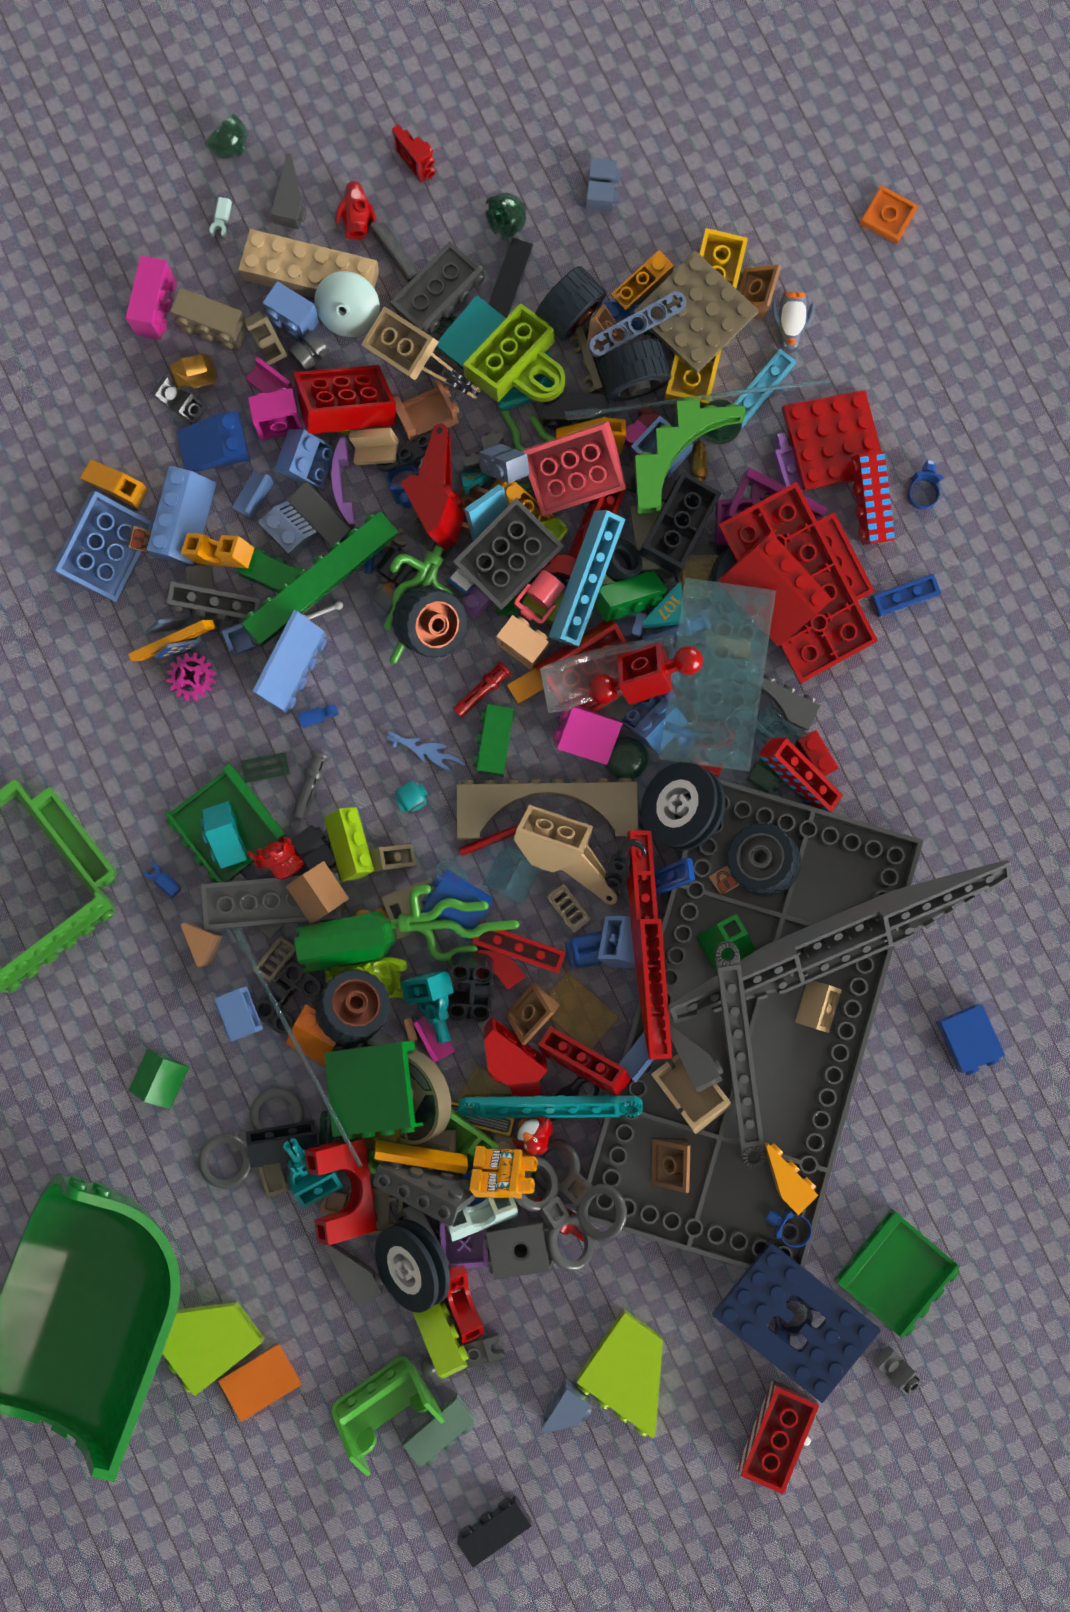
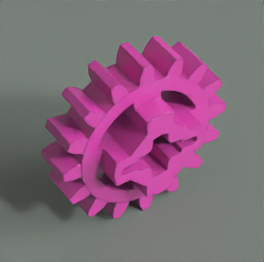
M185 653L184 659L177 656L178 663L171 662L170 665L173 667V670L166 672L171 676V678L166 680L167 683L173 684L170 690L172 692L177 691L176 696L178 698L184 695V700L188 702L190 697L194 701H198L199 695L206 698L205 691L212 692L210 684H216V681L211 678V676L216 675V672L209 670L213 667L212 663H206L207 658L204 656L199 659L197 653H194L192 657ZM196 663L200 666L197 665L196 667H191L188 664ZM181 669L180 677L177 678L178 672ZM187 670L194 675L193 677L196 684L189 680L190 678L188 676L189 674ZM204 676H206L205 682L202 685V679ZM191 687L194 688L195 691H185L183 689Z

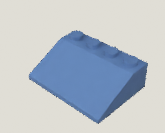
M92 491L89 493L50 571L117 602L141 554V551L127 548L132 526L152 531L154 523L97 491Z
M294 610L252 692L263 703L286 714L289 709L292 710L297 701L295 696L298 690H302L307 682L305 676L308 670H313L317 662L315 657L318 651H322L326 645L325 632Z

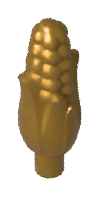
M698 440L694 443L693 454L690 455L691 476L703 482L708 474V451H705L704 442Z

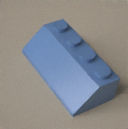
M169 466L147 546V552L152 557L195 566L194 562L181 554V550L187 533L204 534L217 486L215 481L190 470Z

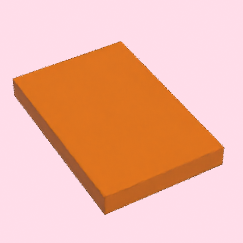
M280 1343L218 1380L241 1422L302 1385L299 1376Z

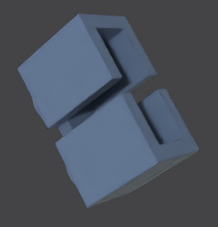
M591 158L586 209L612 212L613 203L617 204L618 190H614L615 183H619L621 169H616L617 160Z
M498 444L479 452V465L482 473L496 477V479L506 483H511L530 475L527 453L516 449L512 450L511 447L503 444Z

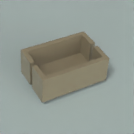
M180 288L170 311L179 330L187 335H192V333L198 335L200 339L208 343H212V341L219 343L226 350L232 351L234 349L240 351L248 332L243 312Z

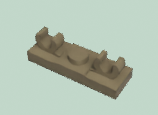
M584 326L576 328L577 335L572 336L570 342L576 343L579 341V346L573 350L576 353H583V364L590 371L591 376H586L583 379L586 383L593 382V386L587 389V392L592 394L598 391L606 393L598 368V361L601 357H595L590 354L589 350H586L589 328Z

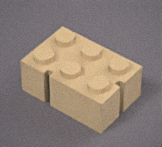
M679 1054L671 1059L675 1065L673 1070L670 1064L666 1062L651 1075L696 1134L732 1107V1105L717 1084L697 1093Z

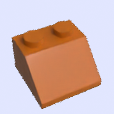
M305 1004L290 1032L286 1044L325 1066L324 1053L333 1052L338 1042L332 1041L319 1027L315 1015L316 1008L310 1004Z

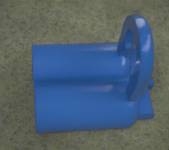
M602 931L573 937L569 942H565L566 958L568 957L570 968H584L602 964L598 959Z

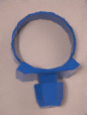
M926 461L922 466V470L916 472L911 478L913 483L907 492L908 500L913 507L920 510L931 508L940 496L938 484L944 477L935 474L936 464L934 461ZM919 481L930 482L936 490L935 502L929 506L917 504L911 496L912 485Z
M413 465L396 468L387 474V481L390 485L389 490L396 504H402L404 508L412 507V503L404 488L392 485L391 482L394 476L402 471H414L415 475L418 476Z
M787 1209L782 1217L780 1213L774 1210H769L765 1216L767 1222L775 1227L773 1230L774 1236L781 1238L788 1246L794 1248L802 1247L810 1240L812 1227L803 1215L792 1213L790 1209ZM794 1216L803 1217L809 1225L808 1237L804 1242L797 1245L786 1243L782 1238L783 1225Z

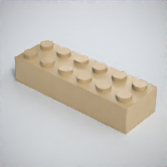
M253 229L249 230L238 269L244 281L272 288L278 281L297 294L315 298L317 287L321 281L334 272L350 271L359 274L370 282L374 289L379 275L377 260Z

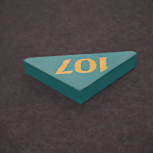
M481 468L460 472L465 494H469V489L475 485L480 487L491 480L489 475L482 473Z
M678 583L642 622L643 628L685 624L681 583Z

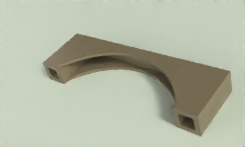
M607 778L596 779L594 783H587V779H574V783H565L564 779H552L551 783H542L540 779L529 780V783L521 784L520 780H506V784H497V780H484V784H475L474 780L461 781V784H457V839L480 840V834L484 828L503 809L524 798L546 794L564 796L581 802L607 822L614 831V838H627L628 831L638 830L637 782H632L631 778H620L618 782H609Z

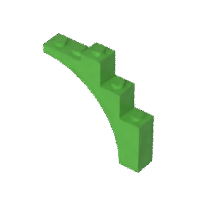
M683 398L677 401L675 408L676 427L663 425L660 428H656V454L642 452L639 455H635L637 515L660 513L664 480L679 454L695 439L711 430L725 425L743 423L746 415L745 406L729 404L726 407L708 405L700 408L699 400H694L693 398Z

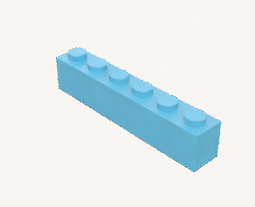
M608 510L594 511L548 636L549 638L565 645H580L625 522L624 518Z

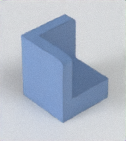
M633 613L618 619L616 623L623 636L639 640L643 627L642 622L645 620L646 614Z
M242 623L222 631L228 649L233 656L255 648L251 637L243 629Z

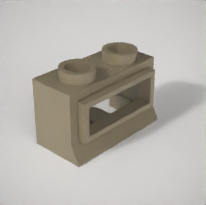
M259 311L244 319L248 330L253 335L268 365L287 356L266 313L262 314Z

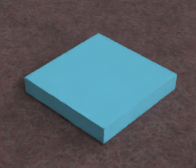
M498 484L464 509L473 541L508 507L505 491L501 485Z

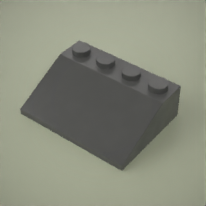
M516 498L451 565L471 585L502 610L564 546Z

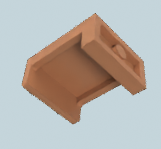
M439 379L435 380L436 388L405 402H401L399 396L394 397L396 402L395 414L409 442L422 434H432L434 426L439 423L445 424L447 428L459 423L457 414L460 413L455 401H450V391L446 384H441Z

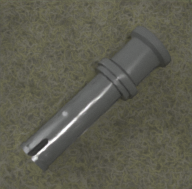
M315 751L310 753L312 756L308 768L304 770L306 776L292 813L293 816L306 819L318 781L324 776L322 772L326 761L330 759L329 756Z

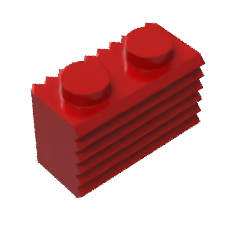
M817 730L812 731L795 742L794 746H797V749L824 776L839 769Z

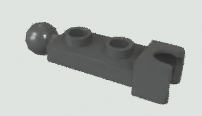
M498 1332L459 1345L460 1347L464 1346L469 1357L466 1360L468 1367L465 1369L488 1362L491 1363L505 1357L503 1349L494 1350L491 1347L492 1344L499 1341ZM426 1358L422 1361L420 1366L422 1373L428 1377L434 1376L437 1372L431 1358Z

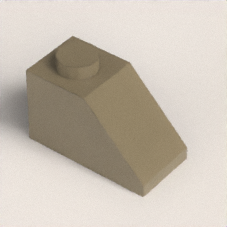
M413 844L378 847L369 850L375 870L370 874L417 866Z

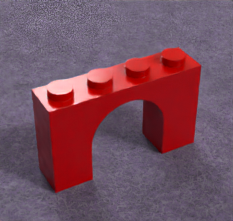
M364 1139L340 1140L304 1150L307 1173L322 1175L342 1169L348 1175L351 1182V1195L346 1206L337 1213L314 1219L317 1243L329 1246L377 1231V1215L373 1205L374 1193L370 1183L371 1172L367 1162L368 1149Z

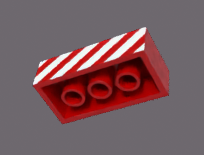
M772 1380L737 1465L740 1476L784 1495L819 1408V1404L814 1398Z

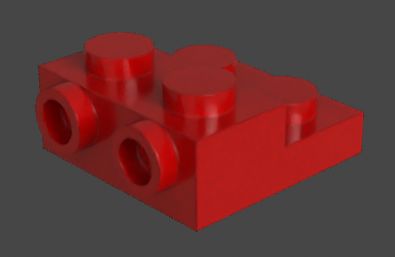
M399 124L392 128L395 151L420 183L425 179H431L436 174L433 166L435 160L432 157V147L427 141L423 142L419 136L413 140L407 129L403 130Z

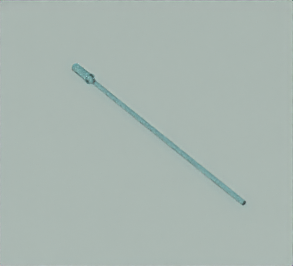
M825 378L686 398L705 400L830 383L831 379ZM683 398L605 409L591 407L588 409L566 411L565 417L566 421L594 418L602 413L676 404L677 401Z
M231 927L230 930L241 949L240 951L248 957L358 1167L363 1166L253 959L251 946L245 939L240 927Z

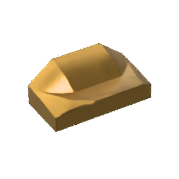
M206 354L182 358L169 365L168 368L176 389L187 386L193 389L215 383V379L218 377L210 355Z

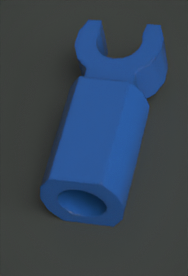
M333 704L323 709L318 707L299 713L298 717L302 728L325 722L324 719L337 716L339 713L337 707Z
M152 862L151 865L155 868L154 874L150 875L147 871H144L143 875L148 879H154L155 884L171 899L174 898L182 887L166 872L162 873L161 867L157 863Z

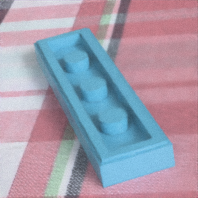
M782 349L777 351L734 402V404L739 406H745L746 415L743 423L735 424L740 429L745 426L796 365L797 361Z

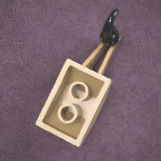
M385 306L383 307L362 342V346L414 380L417 379L421 370L475 400L481 391L472 382L457 373L432 353L438 344L436 339ZM429 357H432L446 368L442 371V376L424 367Z
M529 805L514 838L515 843L532 866L550 872L562 869L606 904H615L620 894L619 889L624 886L631 865L628 853L629 848L632 846L638 847L642 851V856L645 857L647 854L645 845L635 839L624 841L620 849L612 855L606 872L588 845L594 826Z

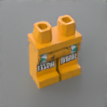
M476 1146L473 1163L475 1169H472L469 1190L475 1197H514L522 1199V1194L534 1193V1179L524 1177L525 1171L536 1172L538 1161L535 1156L525 1155L519 1149L497 1150L487 1149L485 1146Z

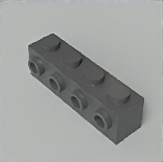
M170 581L168 583L165 605L170 606L169 610L183 612L184 609L193 610V615L206 617V613L214 614V619L228 621L229 617L237 619V623L240 624L244 622L243 618L251 611L256 613L259 610L261 599Z

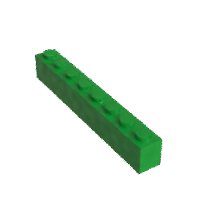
M381 511L377 515L374 513L369 515L364 520L365 524L361 528H353L347 534L348 538L342 543L341 541L336 542L330 548V553L325 557L323 554L313 561L314 566L309 570H301L295 576L296 580L293 583L284 584L278 590L279 594L273 599L268 597L261 603V609L256 613L251 611L243 618V629L260 648L285 628L294 610L303 614L397 537V529Z

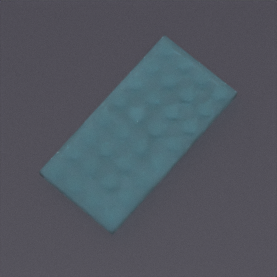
M685 578L674 656L680 648L693 646L702 653L703 665L694 675H683L678 671L671 673L672 691L668 692L659 759L750 772L776 590Z

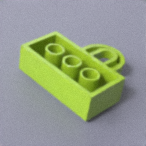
M520 303L464 362L465 378L497 402L513 386L534 401L548 402L556 399L565 388V372L559 363L545 354L555 342L553 328ZM537 374H543L553 381L554 385L549 388L544 387L534 377Z

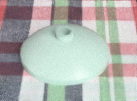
M338 271L326 276L317 287L314 303L319 319L330 331L340 336L357 337L367 333L379 316L380 304L375 289L364 277L354 272ZM340 307H344L346 312H342Z

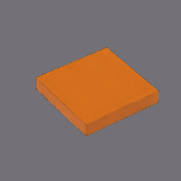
M881 185L859 224L897 245L919 205Z

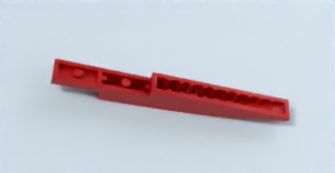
M630 830L627 832V840H639L645 845L647 850L646 856L643 857L642 851L638 847L632 846L629 848L628 853L631 865L627 886L635 968L648 1059H672L662 919H658L652 833L651 831Z

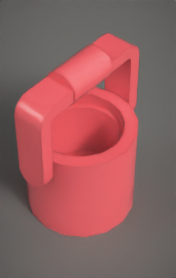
M542 570L531 585L528 583L514 600V605L530 621L533 620L537 624L544 623L556 607L553 603L565 586L552 574ZM525 593L538 605L548 609L541 619L527 606H523L519 602Z

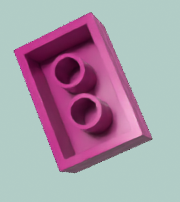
M140 255L125 318L135 335L161 340L162 334L167 330L166 316L167 312H170L172 308L171 294L176 290L177 280L166 260Z

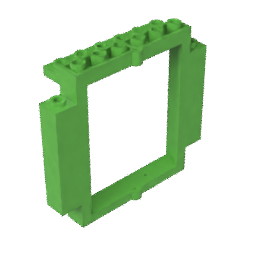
M16 779L0 790V808L14 797H17L94 899L2 968L0 965V992L6 993L8 991L12 993L21 986L20 982L26 977L28 979L34 977L40 972L39 968L42 965L54 962L59 957L57 954L64 949L67 951L77 944L76 939L80 936H87L96 929L94 926L100 921L106 922L114 916L113 911L117 908L101 887L103 885L105 887L111 885L116 880L115 876L119 874L55 789L49 786L35 798H32L22 783Z

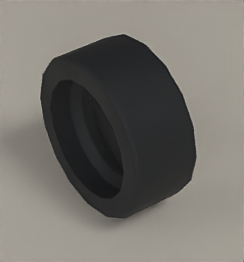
M618 538L606 571V575L615 582L636 576L643 566L642 557L637 554V548L628 540ZM614 552L622 556L628 570L620 566L616 561Z

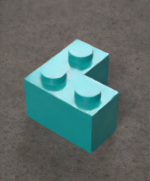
M229 801L203 809V819L200 820L203 828L201 833L205 843H210L211 849L209 850L213 861H218L222 869L247 860L246 849L239 835L236 817Z

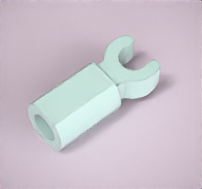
M218 197L213 217L214 223L211 224L209 229L213 237L218 229L222 230V238L225 239L227 236L225 225L228 224L232 201L228 198Z

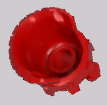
M282 837L279 842L268 843V846L264 847L263 850L260 848L256 850V855L251 851L246 853L254 860L256 867L259 869L270 868L272 874L277 879H286L292 876L304 865V861L295 854V846L291 843V837L287 839Z

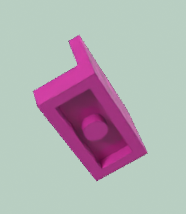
M256 356L254 359L256 366L245 378L250 385L261 393L275 392L280 388H292L294 392L293 386L288 379Z
M425 1016L413 1022L434 1063L455 1052L450 1041L437 1044L433 1025L427 1023Z

